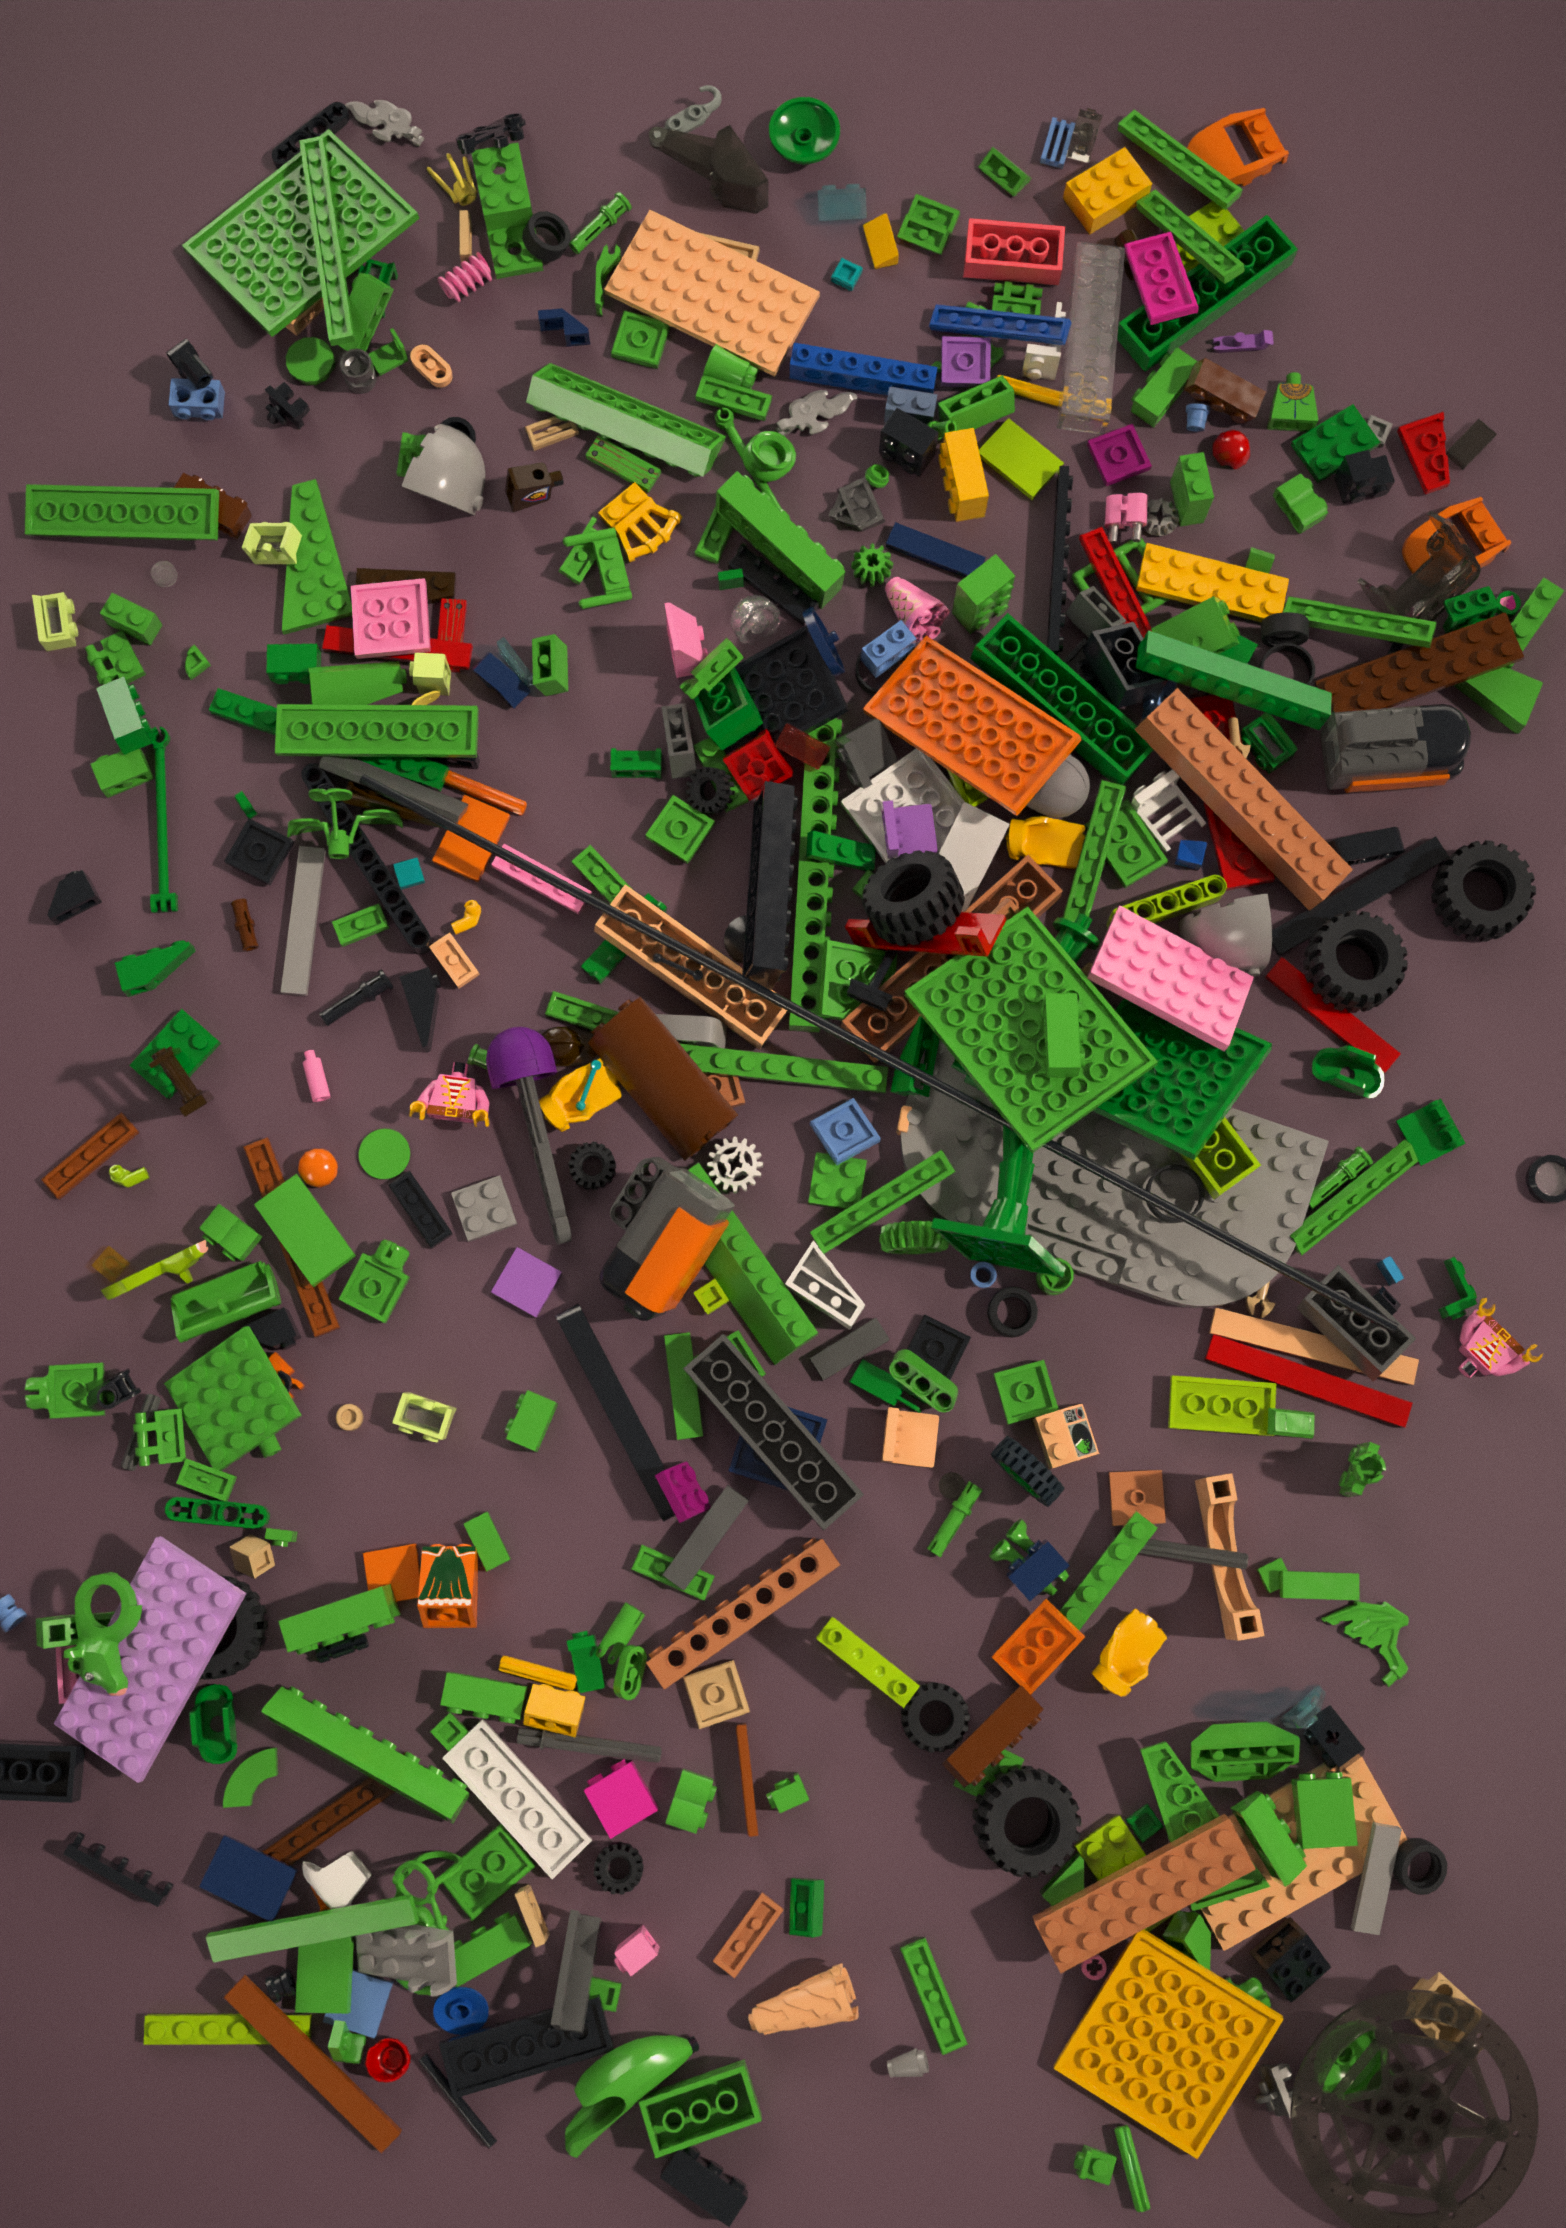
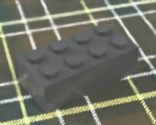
M1338 1265L1320 1283L1398 1323L1396 1331L1392 1333L1313 1290L1296 1308L1366 1376L1375 1381L1416 1338Z

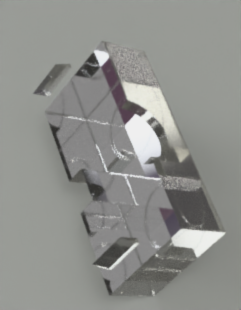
M1087 108V111L1079 110L1066 157L1087 163L1090 162L1103 115L1097 114L1096 110Z

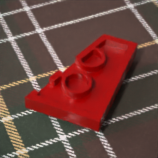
M1444 412L1400 426L1397 430L1425 495L1447 488L1450 484L1448 455H1446L1445 449L1446 432H1444L1443 426Z

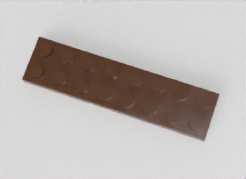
M1505 612L1433 638L1430 648L1414 645L1317 680L1314 685L1316 688L1332 693L1331 714L1333 712L1391 708L1522 661L1524 654Z

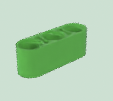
M907 1349L899 1350L890 1364L889 1371L892 1377L935 1410L944 1413L952 1410L958 1397L957 1386L912 1351ZM898 1362H905L909 1368L900 1367ZM918 1378H926L930 1383L923 1384ZM945 1393L949 1395L951 1399L945 1400L941 1398L939 1394Z

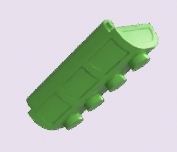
M262 1261L176 1293L171 1298L175 1333L181 1343L281 1304L280 1292L273 1271L269 1264L266 1265Z

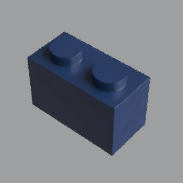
M1046 1539L1042 1542L1040 1540L1034 1542L1028 1548L1029 1554L1024 1559L1017 1558L1008 1566L1009 1572L1006 1574L1007 1577L1029 1601L1035 1598L1070 1566Z

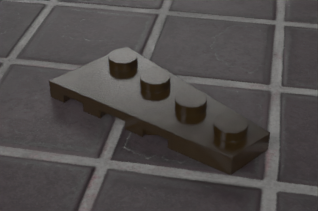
M357 568L356 585L425 578L428 604L441 602V598L455 599L456 573Z
M349 780L346 790L352 792V798L343 801L344 803L370 810H390L397 813L400 818L442 828L372 789Z

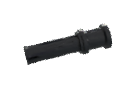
M380 969L378 971L379 974L366 982H360L358 989L322 1012H319L325 1024L330 1026V1024L366 1001L373 1002L376 1000V996L385 990H392L394 987L384 971Z

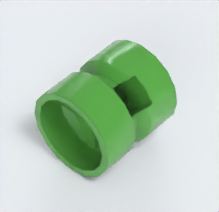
M1061 1258L1055 1259L1065 1267L1063 1278L1040 1273L1036 1274L1038 1288L1047 1295L1056 1296L1063 1293L1074 1279L1071 1265Z

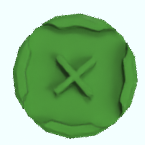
M306 337L294 342L288 349L286 366L293 379L305 385H318L330 377L329 374L335 367V357L330 346L322 339Z

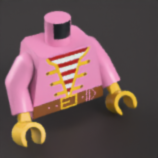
M453 1062L452 1074H439L438 1079L433 1080L420 1094L417 1101L410 1105L409 1116L412 1117L413 1113L418 1112L420 1113V1120H423L425 1118V1110H427L426 1113L429 1118L472 1123L474 1127H477L479 1121H485V1126L488 1127L490 1102L483 1087L478 1085L475 1079L467 1078L468 1064Z
M1482 1298L1479 1302V1310L1475 1309L1462 1324L1459 1339L1462 1345L1459 1351L1466 1360L1458 1367L1459 1371L1467 1378H1471L1478 1370L1484 1376L1492 1374L1499 1377L1519 1371L1529 1365L1530 1361L1538 1362L1542 1358L1543 1353L1538 1357L1530 1353V1350L1535 1349L1538 1345L1533 1344L1527 1349L1526 1354L1522 1353L1525 1349L1490 1316L1495 1311V1304L1490 1309H1485L1483 1305L1487 1302V1298Z

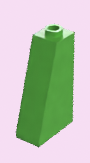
M399 661L308 668L312 704L368 705L403 692L402 684L407 683L405 668L401 669Z
M1503 667L1453 686L1511 731L1519 734L1527 724L1543 682Z

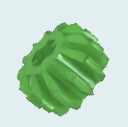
M873 543L870 544V549L862 545L860 552L854 553V561L851 562V568L855 570L854 577H861L860 583L862 585L866 581H870L871 587L874 586L875 581L882 585L884 578L891 576L890 569L893 568V562L890 561V552L883 553V545L878 549H874Z

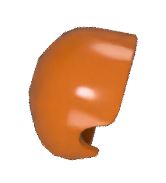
M314 1148L305 1152L301 1157L298 1172L306 1184L321 1188L329 1185L336 1178L338 1164L329 1151L322 1148Z

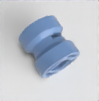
M10 1594L0 1599V1627L5 1632H8L27 1616L22 1608H17L15 1600Z

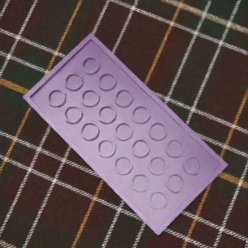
M161 1536L155 1538L130 1584L135 1592L137 1605H142V1611L135 1629L118 1644L122 1670L128 1679L126 1693L121 1696H110L102 1687L86 1682L80 1676L54 1722V1725L137 1783L145 1779L247 1594ZM121 1602L107 1627L114 1624L120 1616Z

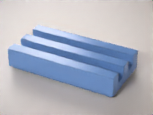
M1052 118L1040 163L1063 169L1075 128L1074 122L1066 124V120L1059 122L1057 118ZM1055 128H1057L1059 131L1051 159H1048L1047 154ZM1065 130L1068 131L1061 159L1060 162L1055 161Z

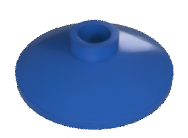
M454 1987L446 1993L439 1995L433 2008V2015L437 2024L443 2030L457 2035L479 2030L485 2024L489 2013L486 1999L476 1990L467 1987Z

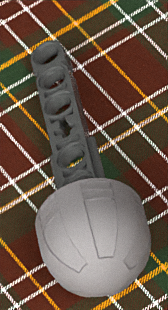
M1069 754L1026 806L1036 810L1038 813L1053 818H1062L1075 813L1085 803L1090 789L1089 776L1084 766Z

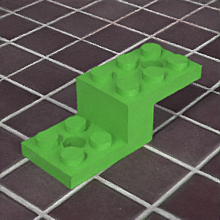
M518 142L503 148L490 147L475 150L471 154L496 279L544 271L542 260L530 254L522 239L523 229L533 214ZM497 167H502L506 170L500 175L493 173ZM513 247H519L522 250L517 255L509 253Z

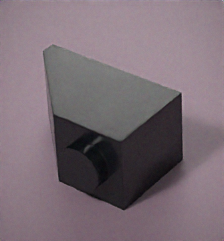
M83 870L72 871L65 876V879L59 881L47 914L54 924L59 925L102 903L92 881Z
M285 1307L245 1325L250 1326L259 1343L276 1349L281 1348L282 1351L295 1346L296 1340L301 1338L290 1311Z

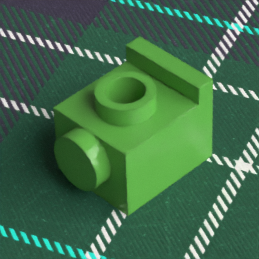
M799 1773L793 1774L795 1780L791 1782L789 1778L775 1783V1789L766 1794L772 1809L777 1808L779 1813H782L809 1800Z

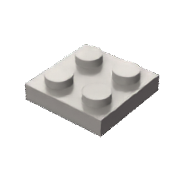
M500 1175L451 1193L468 1242L518 1225Z

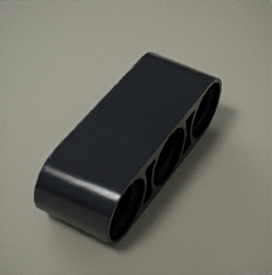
M1390 827L1341 837L1328 843L1349 866L1387 859L1405 852L1399 827Z

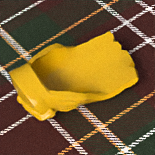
M1047 816L1030 817L1025 820L1012 819L1009 832L1006 835L1009 857L1019 860L1020 856L1025 858L1029 855L1039 865L1046 864L1061 868H1077L1085 839V825L1053 819Z
M597 1059L601 1062V1068L595 1073L584 1102L586 1106L583 1111H578L575 1105L581 1099L592 1070L591 1063L562 1077L552 1086L547 1095L539 1099L544 1119L548 1120L557 1130L563 1132L570 1128L569 1123L585 1122L596 1112L621 1098V1090L617 1085L618 1080L609 1068L604 1065L602 1059Z
M1133 1609L1117 1625L1111 1639L1102 1650L1100 1663L1092 1671L1093 1676L1103 1686L1105 1691L1125 1697L1131 1692V1686L1146 1678L1150 1660L1161 1648L1167 1636L1161 1628H1158L1157 1622L1149 1615L1145 1616L1144 1613H1139L1138 1609Z

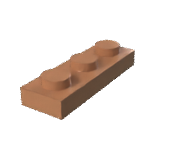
M761 1892L715 1956L713 1962L735 1978L784 1908Z

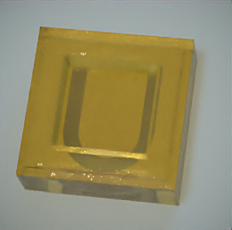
M108 1246L91 1266L113 1283L130 1262L111 1246Z

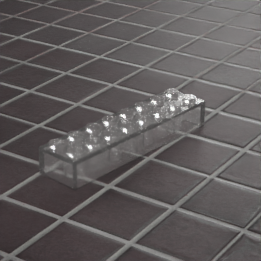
M1077 242L1072 259L1067 318L1070 319L1072 324L1064 345L1057 428L1105 434L1109 424L1125 248Z

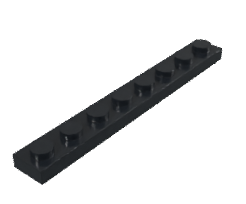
M1059 466L1056 483L1047 648L1055 655L1063 651L1064 637L1059 635L1060 628H1064L1065 613H1061V605L1066 603V590H1062V584L1067 581L1068 567H1064V559H1068L1069 544H1065V536L1070 534V521H1066L1067 513H1071L1072 499L1068 498V491H1072L1073 476H1069V466Z

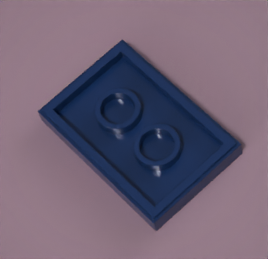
M224 1835L199 1887L259 1917L273 1921L283 1904L298 1869L228 1835Z

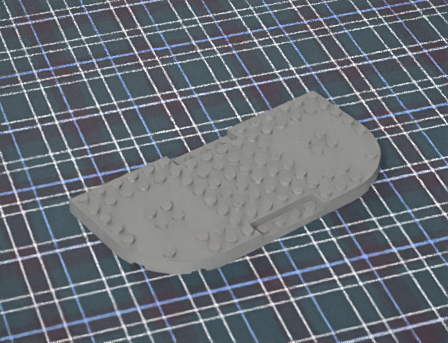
M939 1039L933 1077L997 1110L983 1092L964 1082L966 1075L951 1067L955 1057ZM926 1049L924 1050V1053L920 1061V1063L924 1064ZM915 1079L913 1087L923 1090L924 1085L920 1086L921 1082ZM930 1088L929 1097L909 1095L905 1105L912 1107V1110L907 1114L909 1121L907 1133L901 1132L900 1134L901 1156L905 1171L910 1170L940 1150H943L956 1171L918 1196L941 1219L982 1227L993 1201L997 1199L999 1164L1003 1161V1125L933 1088ZM1231 1107L1225 1118L1261 1166L1215 1200L1204 1187L1205 1197L1203 1204L1194 1216L1286 1264L1296 1245L1290 1235L1303 1225L1329 1141ZM1093 1111L1052 1139L1146 1189V1185L1152 1175L1164 1166L1179 1164L1189 1167L1178 1152ZM1044 1147L1034 1152L1032 1163L1035 1166L1026 1203L1029 1208L1025 1235L1032 1236L1054 1258H1061L1067 1261L1073 1271L1165 1303L1188 1308L1219 1307L1234 1303L1258 1291L1279 1273L1185 1222L1169 1223L1160 1220L1150 1211L1144 1200ZM1179 1170L1163 1171L1156 1175L1151 1184V1193L1189 1213L1196 1209L1199 1201V1190L1195 1181L1185 1172ZM1157 1208V1210L1160 1211L1162 1214L1168 1217L1176 1218Z

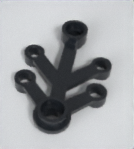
M513 113L504 116L503 123L476 127L473 133L461 134L456 138L458 150H461V154L473 153L477 144L494 137L495 148L506 147L509 143L508 137L504 135V132H509L511 141L524 139L522 126L526 125V121L522 118L521 113Z

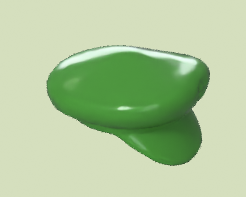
M764 431L755 435L743 451V463L747 471L756 479L765 482L776 481L785 476L793 468L796 460V452L792 443L784 435L774 431Z

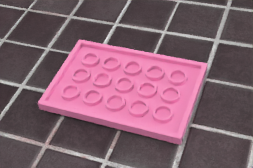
M1120 905L1115 911L1087 979L1222 1051H1225L1231 1042L1254 978L1238 968L1226 965L1219 958H1212L1201 948Z

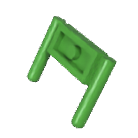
M615 528L563 538V544L566 547L593 543L592 546L604 593H606L605 595L581 599L579 601L581 609L632 599Z

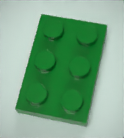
M1352 404L1293 440L1291 446L1318 484L1337 472L1345 455L1365 450L1370 452L1379 446L1380 441L1355 405Z
M181 1009L129 1066L169 1100L178 1090L161 1066L154 1068L149 1066V1063L154 1061L151 1056L163 1048L167 1049L172 1046L174 1049L180 1047L182 1052L175 1057L190 1078L221 1042Z

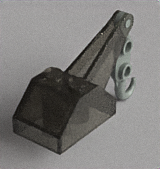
M711 85L700 87V92L709 91L714 95V99L707 104L692 105L670 117L666 121L664 128H652L649 131L650 145L711 181L710 193L715 200L720 201L723 207L757 214L768 207V179L732 127L728 125L719 130L716 139L689 133L703 125L710 114L720 106L722 101V95L716 87Z

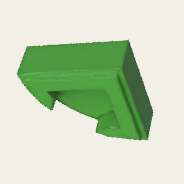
M195 644L188 650L185 661V670L191 680L211 666Z

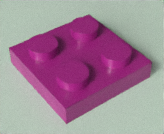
M1133 424L1095 437L1087 442V447L1105 486L1151 470L1152 465Z
M687 1461L655 1475L679 1523L711 1508L707 1494L701 1489L696 1479V1473Z

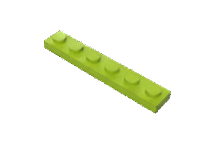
M285 2013L311 2039L312 2013ZM241 2014L145 2015L144 2045L270 2044Z

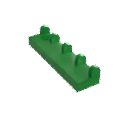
M649 893L646 894L644 897L646 900L663 912H667V907L664 903L658 902ZM605 939L581 965V969L601 984L627 955Z

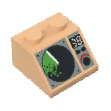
M1083 1404L1064 1408L1032 1419L1049 1470L1099 1454Z

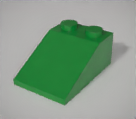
M735 667L709 692L703 688L694 698L706 733L721 750L735 744L737 740L763 724L759 711Z

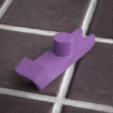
M1263 330L1260 334L1249 335L1238 332L1235 336L1216 337L1212 341L1213 344L1219 345L1214 347L1213 352L1215 353L1265 350L1269 345L1274 344L1273 333L1269 330Z

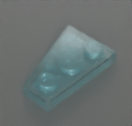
M1320 1685L1316 1686L1279 1720L1286 1728H1309L1318 1720L1316 1714L1321 1711L1326 1692Z

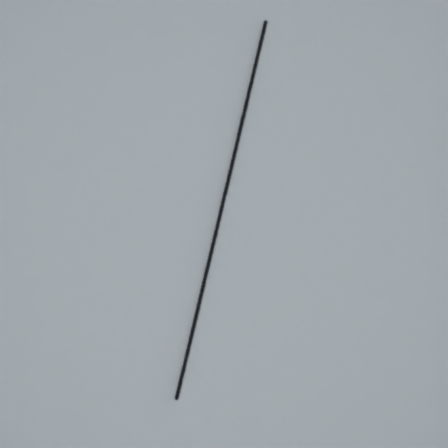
M365 774L360 778V784L1013 1131L1001 1114L988 1105ZM1053 1140L1042 1146L1392 1333L1396 1331L1398 1323Z

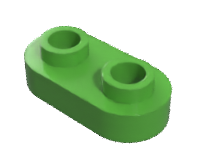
M628 1645L620 1654L613 1684L614 1693L619 1698L632 1700L640 1691L647 1660L646 1652L642 1647Z

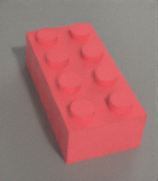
M969 218L963 277L1059 286L1063 264L1065 226Z

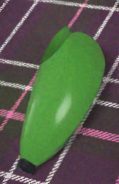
M653 2035L636 2039L615 2048L591 2065L580 2077L574 2088L576 2096L583 2107L566 2128L565 2146L567 2153L572 2157L578 2158L597 2137L634 2104L677 2070L693 2053L699 2051V2044L694 2036L685 2039L678 2036Z

